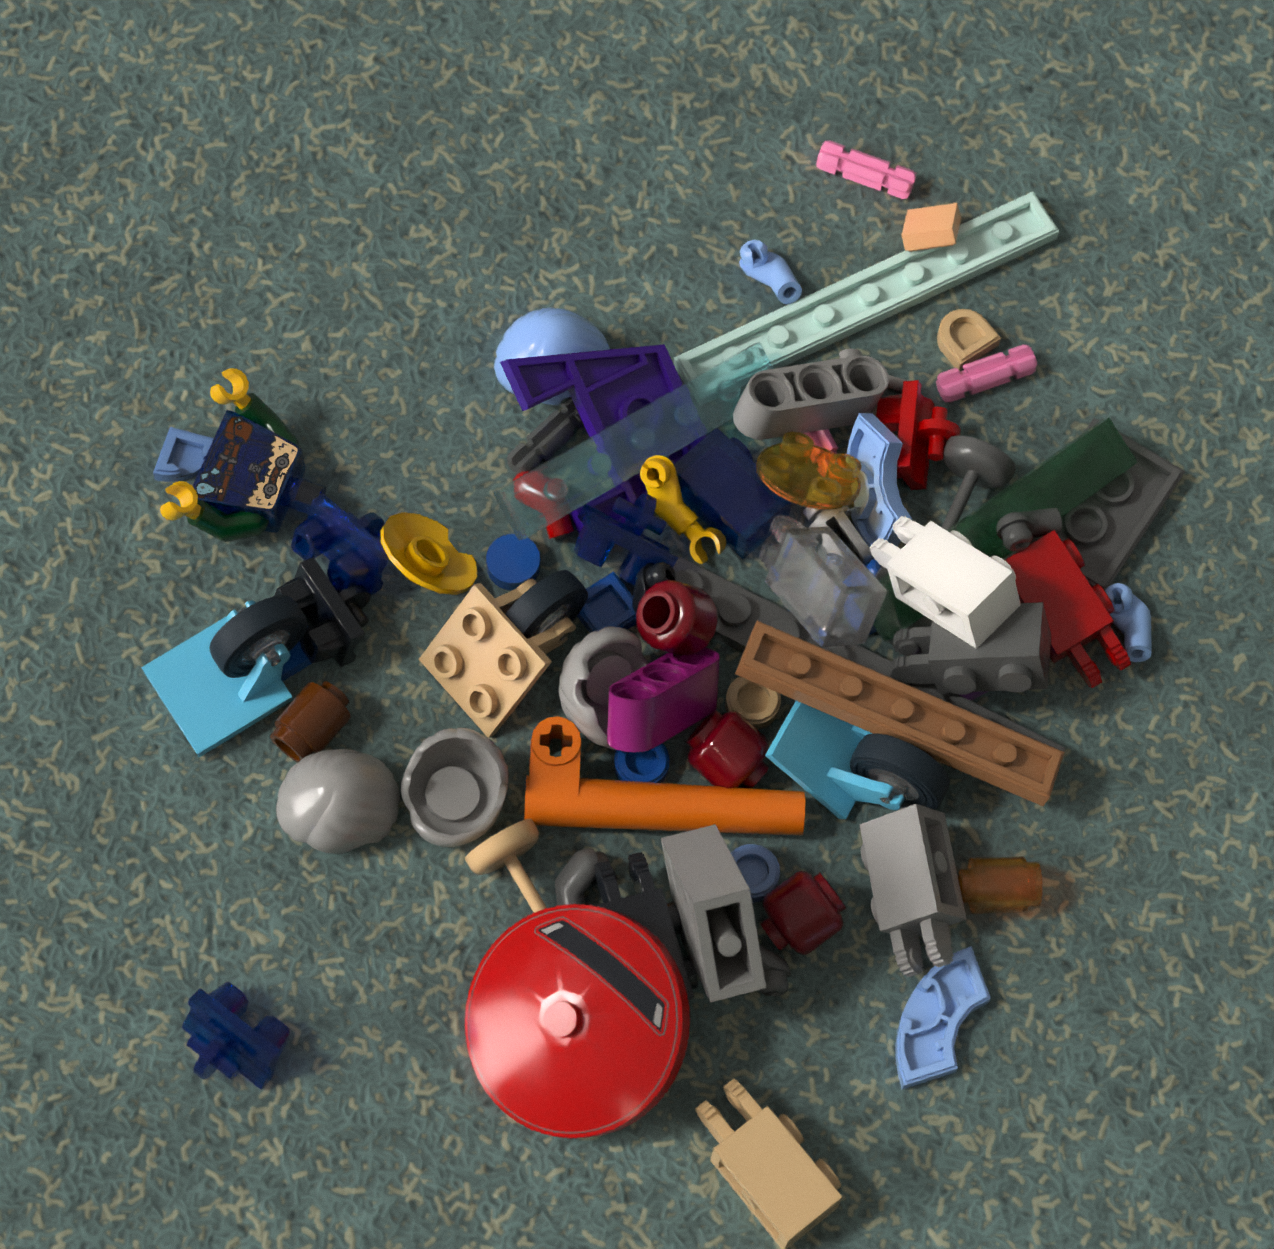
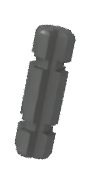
M571 397L561 404L563 408L561 412L555 410L526 437L528 441L526 444H518L508 454L507 464L516 475L523 471L536 472L541 467L538 464L540 460L546 462L575 435L573 431L575 427L581 429L584 426Z

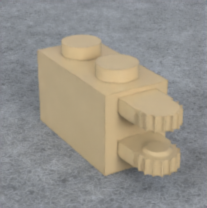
M732 1079L723 1086V1090L731 1105L747 1121L744 1125L734 1132L724 1120L719 1110L707 1101H704L695 1108L697 1116L719 1143L713 1148L710 1161L780 1248L788 1249L838 1208L842 1196L837 1190L841 1187V1183L833 1170L822 1159H818L814 1163L800 1146L804 1142V1138L788 1116L781 1114L777 1117L768 1106L762 1109L741 1083Z

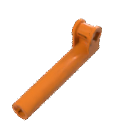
M555 716L548 717L539 722L533 730L529 775H526L524 820L532 819L537 826L691 831L716 824L720 833L803 835L805 792L580 778L581 737L576 725L567 718ZM555 738L561 739L562 744L561 756L557 757L550 756L549 749L550 740Z

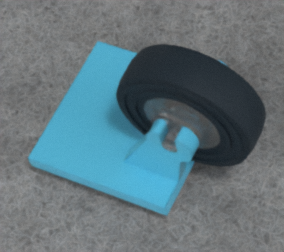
M279 595L257 603L253 600L247 601L245 603L246 607L238 612L235 609L232 610L228 616L141 667L198 757L203 756L293 701L292 695L281 680L283 665L290 658L289 651L304 636L308 622L298 604L291 597Z
M795 701L765 754L769 760L838 819H846L856 801L880 804L891 810H899L900 807L906 808L914 804L936 810L945 797L950 784V778L945 769L930 755L916 746L889 735L873 734L798 701Z

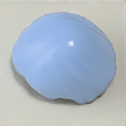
M542 308L521 316L506 330L496 350L494 370L499 383L508 392L514 394L500 364L501 361L515 358L610 350V346L602 332L584 317L562 308ZM567 390L542 403L559 405L564 399L571 396Z

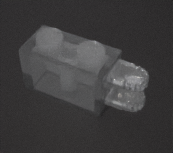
M776 515L771 523L770 531L772 535L776 536L775 539L780 544L776 542L765 543L759 553L761 562L765 563L764 566L769 570L765 580L767 585L780 598L782 604L793 613L810 633L811 638L821 647L834 648L843 645L865 644L887 594L885 587L829 526L806 528L797 519L787 515Z

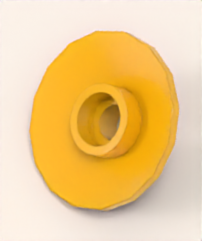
M401 512L390 516L380 530L381 545L389 560L408 580L439 594L458 595L469 591L478 577L477 564L473 555L459 553L448 540V528L438 521L420 514Z

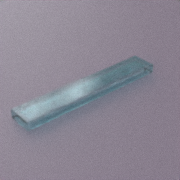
M758 342L750 345L493 492L517 539H526L640 473L642 465L648 458L655 455L667 457L733 419L734 408L750 378L757 372L774 369L761 343Z

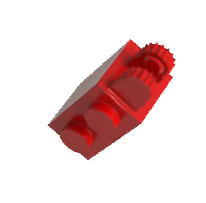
M1053 530L1030 544L1026 549L1018 551L1005 559L1016 574L1015 582L1020 603L1043 602L1051 632L1050 659L1053 664L1068 656L1085 683L1090 688L1096 687L1102 683L1100 671L1094 661L1090 659L1083 646L1097 638L1109 661L1119 671L1131 665L1128 653L1111 628L1114 620L1110 614L1115 611L1114 606L1099 584L1091 587L1080 570L1085 566L1084 560L1070 539L1067 538L1061 541L1056 531Z

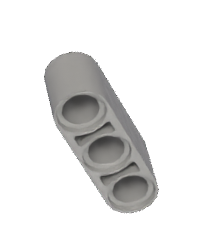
M862 355L757 372L750 378L734 408V424L741 433L755 440L854 425L859 413L873 412L888 387V372L883 364L876 359Z

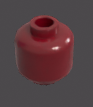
M673 580L658 582L646 590L639 601L636 612L637 629L641 638L654 649L677 655L687 656L696 654L708 646L715 635L718 623L717 607L711 596L701 588Z
M715 710L694 730L686 741L692 747L688 755L689 764L712 786L737 788L741 785L743 788H752L769 769V766L763 762L765 754L769 749V741L737 711H729L721 715Z
M799 871L764 897L763 908L768 918L760 923V925L780 951L790 945L795 952L806 955L841 930L843 926L841 912L847 907L821 872L813 877L806 871Z

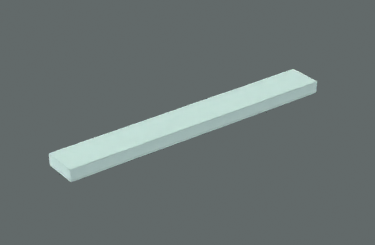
M1034 191L961 224L956 244L953 246L909 252L903 251L674 357V366L699 407L748 384L750 378L757 372L781 368L1056 240L1059 230Z

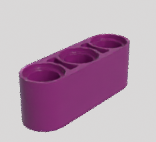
M706 647L696 654L687 656L669 652L613 683L609 687L607 744L616 750L624 752L648 751L717 709L719 654L715 650Z

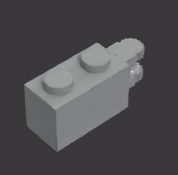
M914 804L859 824L863 841L860 850L861 858L869 872L873 893L871 899L872 914L879 925L880 932L890 934L899 971L903 973V976L906 975V977L921 974V971H923L920 935L923 937L927 956L933 963V966L942 967L951 964L954 955L952 953V942L948 926L967 919L945 813Z

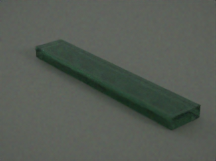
M1103 419L947 531H958L971 542L974 548L990 558L998 556L1004 559L1014 552L1006 549L1003 540L997 536L996 526L1004 515L1012 512L1055 507L1062 517L1138 462L1111 419ZM888 572L855 595L884 641L894 638L896 631H900L901 628H908L924 616L895 597Z

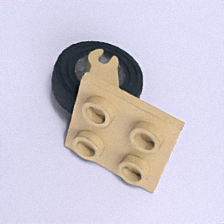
M568 570L552 573L538 583L534 579H529L516 589L497 598H494L481 583L475 584L421 655L419 661L488 738L492 737L498 732L552 661L546 654L566 642L568 633L576 629V625L572 621L584 607L588 598V592L576 576Z

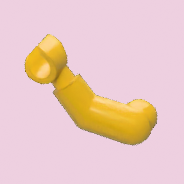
M660 455L648 458L640 469V477L646 486L653 511L679 536L684 534L691 542L690 554L695 562L703 564L708 560L706 551L701 545V540L705 536L713 539L717 552L720 555L726 546L725 535L716 528L709 527L704 529L697 522L699 517L683 502L677 471L673 461L666 456Z

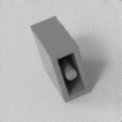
M716 824L661 838L672 902H674L681 921L682 932L679 937L688 956L692 960L694 969L710 1003L766 988L750 888Z

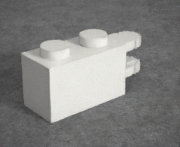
M901 516L892 525V529L902 543L906 544L902 549L883 538H878L869 547L871 555L879 565L888 569L896 598L976 649L1021 606L1015 582L1016 574L1011 566L998 556L990 558L977 550L958 531L952 530L948 532L932 521L924 527L906 516Z

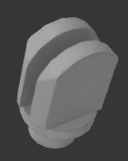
M825 494L811 502L803 511L807 519L813 522L808 528L807 533L811 539L820 538L844 574L849 577L857 569L832 533L833 530L838 527L865 565L874 557L871 555L872 553L869 551L870 548L849 520L848 517L851 515L849 507L846 504L834 507L835 501L829 494Z

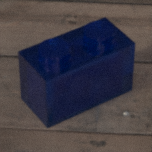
M715 428L674 464L683 502L708 527L720 530L725 535L726 544L743 560L789 520L793 498L790 497V491L786 484L774 473L766 474L753 462L750 451L740 440L735 437L729 439L718 428Z

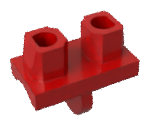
M919 380L903 381L902 394L880 398L876 413L877 418L891 432L898 431L897 438L903 445L897 461V478H903L911 490L926 489L929 459L933 461L942 460L947 440L952 436L961 435V428L956 423L947 420L948 410L944 407H935L931 399L921 394L922 384Z

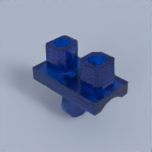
M647 493L640 495L634 504L622 497L616 500L612 511L625 517L624 523L586 503L577 516L584 526L579 533L574 547L575 553L582 559L602 568L615 543L629 550L617 574L634 586L637 573L647 563L666 562L673 568L678 560L676 555L669 552L670 548L643 533L647 529L657 535H661L667 524L665 520L653 514L657 501L655 497Z
M325 494L313 499L308 519L295 528L291 543L292 550L304 561L312 557L316 558L321 554L327 557L330 562L326 574L332 585L340 592L351 586L364 585L369 593L373 595L383 587L384 582L381 580L382 572L389 562V558L381 545L380 530L385 524L383 519L372 512L358 519L351 512H344Z
M230 982L224 983L210 994H207L201 988L189 998L188 1005L190 1006V1011L182 1025V1029L191 1035L186 1046L200 1056L193 1068V1072L197 1076L205 1080L216 1070H219L230 1080H233L240 1073L261 1090L273 1077L278 1057L285 1048L289 1038V1027L276 1017L268 1015L254 1028L247 1025L240 1017L246 1012L249 1001L245 994Z

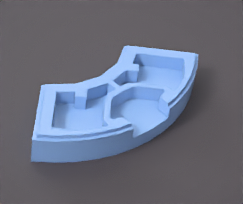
M859 413L849 439L845 476H851L855 506L850 508L851 517L856 530L868 547L878 538H883L898 547L901 540L894 533L892 525L901 516H906L912 520V517L901 502L897 487V461L903 443L873 413Z
M971 946L955 952L951 964L942 967H936L935 965L917 984L906 1003L900 1018L895 1045L897 1073L902 1090L956 1073L958 1069L954 1048L958 1029L971 1012L986 1005L991 999Z

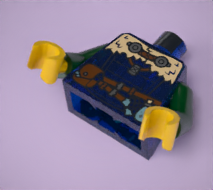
M230 368L221 372L222 376L232 383L233 393H228L224 387L216 384L211 387V397L219 404L233 403L236 405L235 412L226 410L193 486L187 482L178 481L165 489L166 493L178 498L181 507L176 503L166 502L160 507L162 516L167 520L174 521L185 515L190 525L223 542L258 536L264 531L278 532L289 508L317 516L324 502L326 487L302 478L305 472L303 450L299 446L298 439L279 416L255 393L246 394L249 389V382L242 371Z

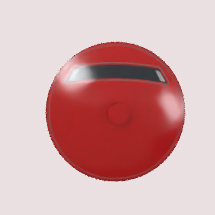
M568 904L546 908L532 913L508 928L494 942L481 960L474 974L466 1002L465 1037L473 1069L484 1090L493 1102L513 1120L531 1130L554 1137L590 1138L607 1135L621 1130L642 1118L658 1104L674 1082L681 1068L689 1039L690 1011L687 991L678 966L667 948L649 929L638 921L614 910L592 905Z

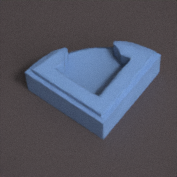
M170 427L153 472L154 479L162 482H177L190 479L202 473L217 439ZM221 440L217 442L207 468L210 462L212 464L218 457L222 449Z

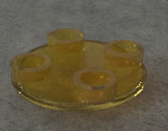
M800 432L785 433L781 443L764 449L756 461V470L761 481L778 496L801 506L814 509L842 508L853 503L861 490L859 474L862 466L857 458L844 453L835 454L825 448L816 446L809 436Z

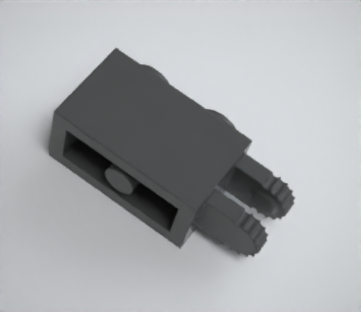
M1043 602L1021 603V606L977 649L932 621L931 626L913 627L912 629L901 628L900 631H896V634H894L893 648H895V652H899V655L903 654V656H898L896 659L893 658V662L891 661L890 676L902 683L909 685L910 683L935 684L938 693L958 695L984 691L1018 693L1026 690L1048 689L1051 632Z

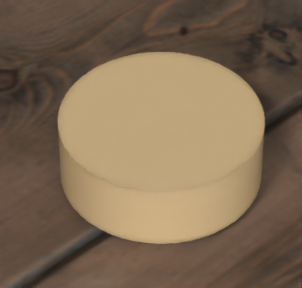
M739 676L730 684L727 690L726 711H737L757 730L762 729L776 719L780 709L781 695Z

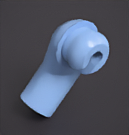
M750 240L741 247V260L739 263L747 276L771 287L778 300L783 304H791L800 298L802 288L781 256L768 252L767 245L759 240Z
M1115 583L1108 586L1105 592L1115 610L1110 616L1114 620L1113 624L1124 634V649L1128 653L1130 661L1143 662L1148 660L1152 654L1150 610L1139 598L1133 595L1132 590L1127 585Z

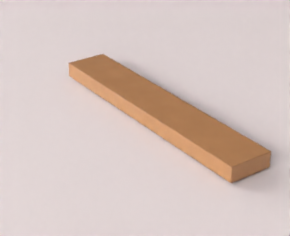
M757 621L752 629L735 672L736 675L868 732L889 735L906 741L921 749L938 762L1041 806H1044L1050 798L1065 753L760 621Z

